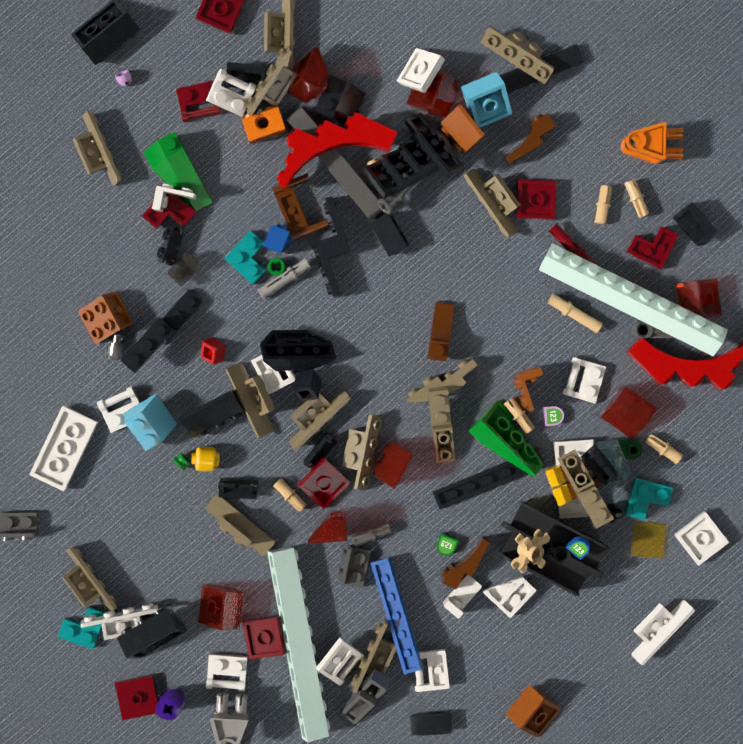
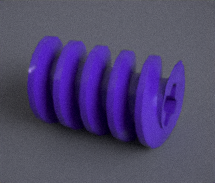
M167 689L157 703V716L165 720L176 719L185 705L184 694L177 689Z

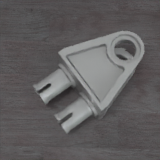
M222 693L216 694V709L210 721L216 744H228L227 742L240 744L251 715V711H247L248 696L243 694L241 702V694L236 695L235 710H228L229 694L224 693L222 701Z

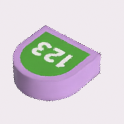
M556 406L543 407L545 426L559 425L563 421L564 413L561 408Z

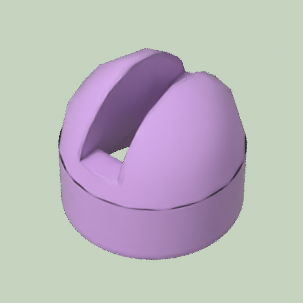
M124 70L115 75L117 82L121 86H126L125 82L129 84L132 82L129 70Z

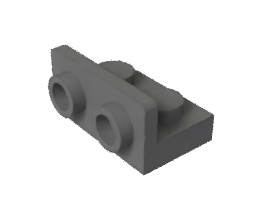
M0 512V538H2V541L14 540V537H21V540L24 541L33 540V537L39 535L38 512Z
M348 545V549L343 550L341 561H345L344 569H339L338 580H341L340 585L344 586L345 584L363 588L371 552L370 549Z

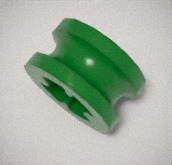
M274 258L268 263V271L272 275L279 276L284 273L285 264L281 259ZM280 262L282 265L280 266V268L282 269L280 271L276 270L273 272L271 269L273 268V266L271 265L273 263L278 264Z
M181 452L178 453L177 458H173L176 465L183 471L186 470V466L191 465L188 458Z

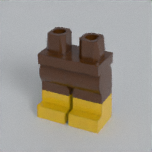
M580 457L587 471L590 470L585 461ZM560 464L544 469L558 506L578 498ZM595 475L591 476L596 488L602 485Z

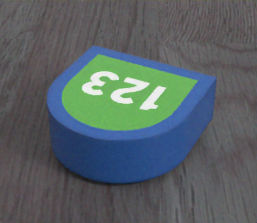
M575 537L567 543L566 548L581 560L589 553L590 542L584 537Z

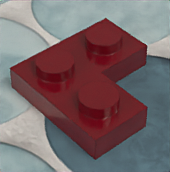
M166 193L168 204L166 208H163V212L153 210L152 203L142 215L145 220L158 229L169 215L185 227L197 212L178 196Z
M661 226L652 243L634 235L626 253L661 270L678 234Z

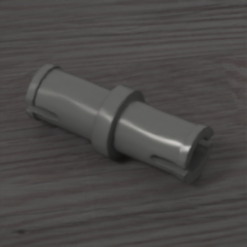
M385 522L382 525L374 528L369 527L364 532L352 535L355 546L358 547L370 541L375 542L377 538L392 532L388 522Z

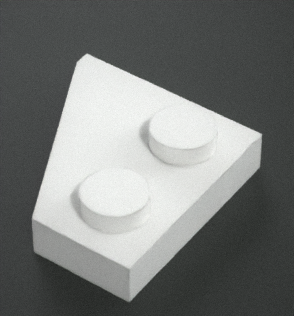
M521 576L488 588L483 593L511 618L537 590Z

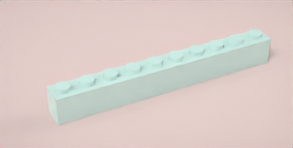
M553 243L539 268L540 271L712 356L721 347L728 329Z
M288 546L267 551L284 635L302 739L308 743L329 737L330 723L325 716L327 707L325 701L322 700L323 686L318 679L320 672L316 669L318 663H315L314 657L316 655V648L311 641L313 632L311 626L308 625L309 611L304 604L306 594L304 588H301L300 580H302V573L297 566L299 557L297 551L293 547Z

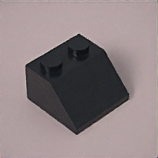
M329 74L315 108V114L345 127L348 117H353L355 112L358 113L365 93L347 81Z

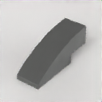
M374 669L359 686L357 693L351 696L340 712V715L356 724L375 706L377 699L387 690L390 678Z

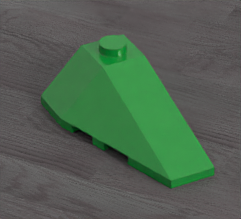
M175 132L157 140L144 151L152 170L168 185L174 186L175 190L181 191V188L193 190V193L197 195V199L181 198L196 212L213 203L179 136Z
M497 400L476 420L469 429V432L483 446L535 477L544 464L532 445L527 444L523 438L524 432L522 429L518 430L513 422V415Z

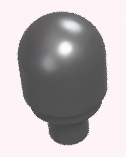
M113 334V342H110L108 345V357L113 361H117L122 358L124 350L123 343H121V334Z

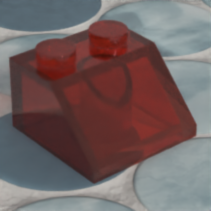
M314 47L299 61L295 71L297 77L287 91L288 94L306 104L312 99L315 100L320 92L323 93L328 85L326 80L329 73L319 48Z
M438 71L426 93L412 89L406 104L433 116L446 118L461 82L448 73Z
M717 278L677 284V296L681 307L705 319L722 316Z
M621 386L600 418L632 439L649 422L657 408L626 386Z
M392 441L391 445L387 443L382 452L385 455L382 461L378 460L373 470L375 471V477L395 489L413 457V452Z
M342 510L331 511L330 514H327L309 535L308 544L347 541V514L342 513Z
M203 584L198 622L221 631L240 629L244 591L232 587Z

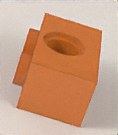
M269 106L264 108L261 113L256 114L254 112L252 116L246 114L245 118L241 119L250 144L287 132L278 107ZM263 119L269 121L266 128L259 127V122Z

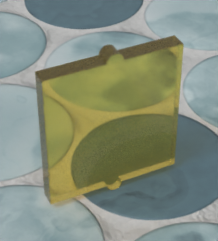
M634 522L631 556L645 557L646 559H649V557L663 558L666 525L652 524L651 522Z

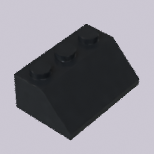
M112 0L71 35L90 60L97 65L103 62L110 53L118 50L126 40L133 38L140 28L117 0Z
M231 390L178 418L191 437L197 435L200 438L208 433L207 429L213 426L217 429L225 425L224 420L231 417L233 421L242 416L241 412L244 409L235 390Z
M161 608L154 613L155 616L149 619L146 617L138 621L136 627H128L121 631L122 635L116 638L127 659H139L187 631L173 610Z

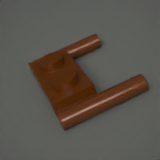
M307 173L294 178L287 190L280 188L278 185L272 187L294 241L329 227L327 219L308 226L292 188L309 181Z

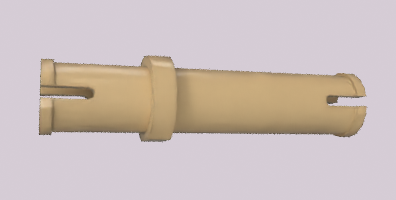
M555 293L548 300L547 304L561 311L562 315H568L594 331V333H597L602 327V322L573 306L571 301L567 302Z

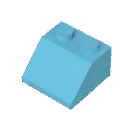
M497 72L461 87L471 117L479 128L512 114L505 83Z
M157 393L124 413L125 424L145 451L161 443L177 425L176 420Z

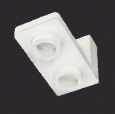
M163 184L162 187L156 186L152 209L163 212V208H166L168 204L166 193L191 199H197V195L188 188H181L180 191L175 190L174 186Z
M467 574L460 582L457 590L454 589L443 601L444 607L459 619L464 614L463 608L481 589V584Z

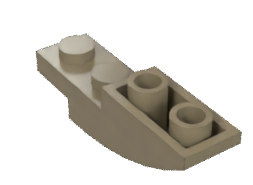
M465 359L458 364L459 369L454 373L452 370L443 376L444 380L442 382L438 376L433 378L431 375L423 381L424 386L420 389L415 387L407 393L409 396L406 398L409 403L429 401L428 389L447 386L448 394L466 384L462 377L475 368L477 364L473 359L470 361Z
M446 386L428 389L436 463L455 461L448 388Z
M574 449L559 457L558 461L595 528L597 529L614 520L576 450Z

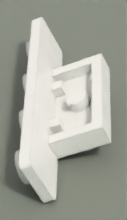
M682 600L670 613L659 603L633 630L644 641L631 655L641 665H644L695 612V609L685 600Z
M148 603L142 605V608L139 609L128 607L119 613L109 611L103 613L104 616H85L84 620H81V628L101 624L104 640L113 639L122 635L121 631L124 629L136 627L138 625L137 622L140 621V616L155 613L158 610V605Z

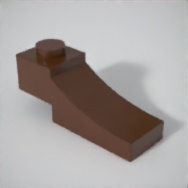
M541 113L532 119L533 123L529 126L531 131L526 140L515 151L506 156L505 161L508 166L542 146L543 141L541 137L556 127L549 113L544 116Z
M435 303L427 359L447 361L455 305Z
M481 537L475 548L464 559L454 565L450 563L449 567L445 566L441 573V577H443L442 582L457 590L465 573L473 576L490 544L489 540Z

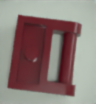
M213 80L176 89L184 123L194 118L221 114L220 107L215 104L212 107L187 111V107L209 103L206 99L214 83Z

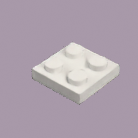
M416 48L397 82L403 86L426 93L445 59L441 55Z
M705 511L674 534L698 566L729 543Z

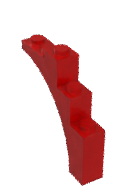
M356 112L353 117H348L345 124L347 130L327 120L324 121L323 125L319 124L316 131L318 137L295 128L294 132L289 133L286 140L288 149L292 150L293 153L289 152L285 160L287 166L284 171H280L277 177V181H279L278 186L287 190L295 175L307 163L329 150L345 146H365L389 153L396 139L397 131Z
M639 338L626 353L657 384H667L674 377L672 375L674 373L687 387L698 386L703 381L702 377L704 376L716 389L726 390L733 384L732 380L736 377L731 370L734 371L741 365L743 342L723 355L704 360H685L667 355L654 348L643 338Z

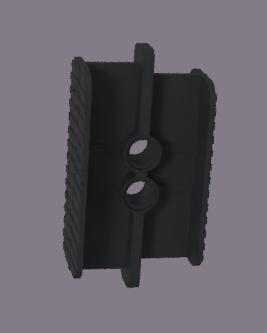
M525 501L520 502L521 505L511 524L505 521L502 522L501 526L512 532L503 550L500 551V555L507 561L512 562L520 556L517 552L519 544L515 541L519 533L524 538L529 537L532 541L535 531L540 529L543 535L548 533L550 536L548 546L544 549L542 557L546 564L540 569L536 563L533 565L529 562L527 564L528 572L549 581L551 584L575 596L580 595L579 591L589 572L602 578L603 573L597 567L606 550H609V547L596 538L554 518L552 515L533 507ZM575 537H584L590 542L589 553L581 560L566 548L567 543ZM559 549L565 550V555L562 558L556 557V552Z

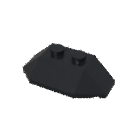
M272 330L259 344L263 361L275 371H306L318 368L336 359L332 342L323 339L309 330Z

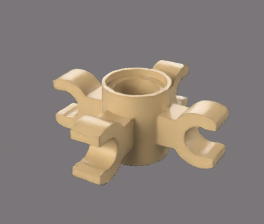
M537 529L532 541L529 537L524 538L521 533L517 535L515 541L519 544L517 552L520 556L511 562L513 569L518 567L519 571L523 574L527 570L529 562L533 565L536 563L540 569L543 568L546 561L542 558L544 549L541 546L549 542L550 536L548 533L543 535L541 530Z

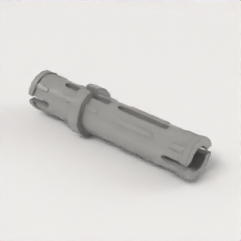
M304 258L293 267L289 266L287 271L257 290L261 297L266 299L289 282L296 281L300 275L312 268L306 258Z

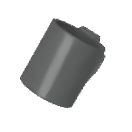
M643 321L634 323L631 328L632 334L636 338L672 337ZM640 325H644L646 328V332L643 335L638 332Z

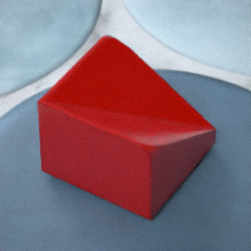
M212 337L203 340L200 358L213 365L223 362L226 344Z

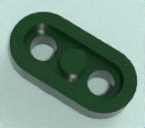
M609 439L603 445L605 455L616 459L634 460L639 458L643 451L641 444L635 440ZM613 445L617 447L616 452L611 451ZM634 446L636 452L632 454L630 448Z

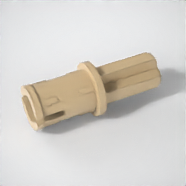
M636 179L626 182L624 185L631 199L629 201L633 202L638 217L647 216L649 212L643 199L644 194L641 193Z
M602 185L600 188L594 223H607L608 210L611 208V205H609L612 193L611 186Z
M514 397L510 399V402L504 403L513 415V420L518 422L526 434L535 428L525 414L526 411L522 410Z
M650 434L646 439V444L657 450L659 455H664L675 464L681 460L683 454L671 447L669 442L665 443L653 434Z
M282 478L273 485L284 497V500H287L298 512L306 507V503L297 495L295 489L293 490Z

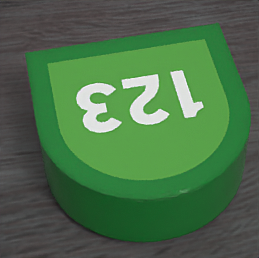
M440 533L437 541L438 552L444 556L451 555L455 551L459 540Z

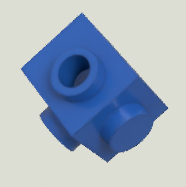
M277 223V226L271 225L263 247L282 255L285 247L289 248L292 241L291 233L287 231L288 227Z

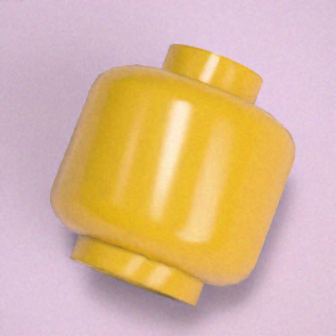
M199 446L196 449V453L191 455V464H195L197 471L212 472L215 470V467H219V452H216L214 447Z

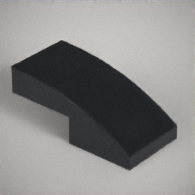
M451 713L412 714L410 716L411 735L452 733Z

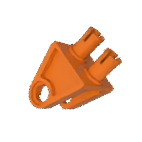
M661 122L633 131L622 140L621 150L628 156L652 164H660L666 159L682 160L683 154L675 153L683 152V148L666 147V140H682L683 134L681 133H683V128H666V122ZM630 140H633L636 146H633Z

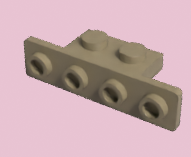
M282 0V14L274 12L264 13V52L278 54L287 45L291 46L292 50L294 49L295 0ZM293 52L285 63V66L293 70L295 65Z
M490 26L481 40L483 45L543 84L547 82L555 69L540 58L544 50L537 43L525 39L520 32L511 30L505 36Z
M287 45L285 49L282 48L277 55L278 60L275 65L272 64L266 73L268 76L265 81H261L258 84L256 95L248 100L246 104L248 115L252 116L262 99L277 107L297 77L295 71L285 66L286 61L293 52L291 46Z
M87 110L83 115V119L89 133L74 137L73 142L88 175L106 169L112 185L116 186L121 181V172L115 167L113 154L105 144L106 139L98 128L96 116L92 114L91 110Z
M475 168L465 173L463 176L467 184L472 187L479 201L483 203L489 215L499 226L500 231L507 238L516 233L518 229L508 214L518 208L520 203L501 176L497 174L485 183Z
M242 362L227 368L226 373L257 438L273 432L274 429L267 413L275 410L271 397H269L265 389L263 380L259 375L249 378Z
M342 390L330 402L320 393L318 399L306 401L290 416L301 428L289 440L290 445L295 451L303 447L312 435L317 434L321 427L334 417L337 411L348 404L351 397L345 390Z
M369 414L365 432L349 429L342 466L358 470L354 486L356 490H367L370 483V472L374 464V452L378 445L377 438L382 425L381 415Z
M216 494L205 509L219 520L217 522L220 525L219 529L225 534L230 533L234 536V541L241 547L243 545L246 547L250 545L259 554L265 556L267 551L275 544V540L224 498L218 497L219 494Z
M73 546L66 550L77 565L62 576L70 590L84 608L100 597L108 609L114 611L117 608L115 598L111 594L108 595L106 593L104 583L100 579L95 578L93 568L82 560L83 555L79 549H74Z
M384 619L383 623L379 622L375 633H377L375 641L371 639L367 648L369 654L367 658H362L359 665L361 671L359 675L355 674L351 682L354 693H357L365 674L369 675L376 669L385 675L395 654V644L382 638L388 626V620Z

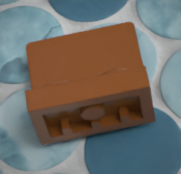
M117 291L100 296L78 311L95 344H99L116 332L134 325Z
M533 367L515 373L516 378L513 379L516 390H520L522 395L519 397L522 408L530 412L534 411V407L525 381L531 383L539 380V376L543 375L541 367Z

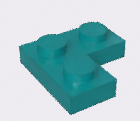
M249 231L224 259L253 285L266 270L252 259L264 243L254 233Z
M634 478L625 515L645 520L649 502L668 506L673 488Z
M89 606L85 616H104L103 613L105 611ZM64 618L57 637L93 650L102 626L98 624L81 628V623Z

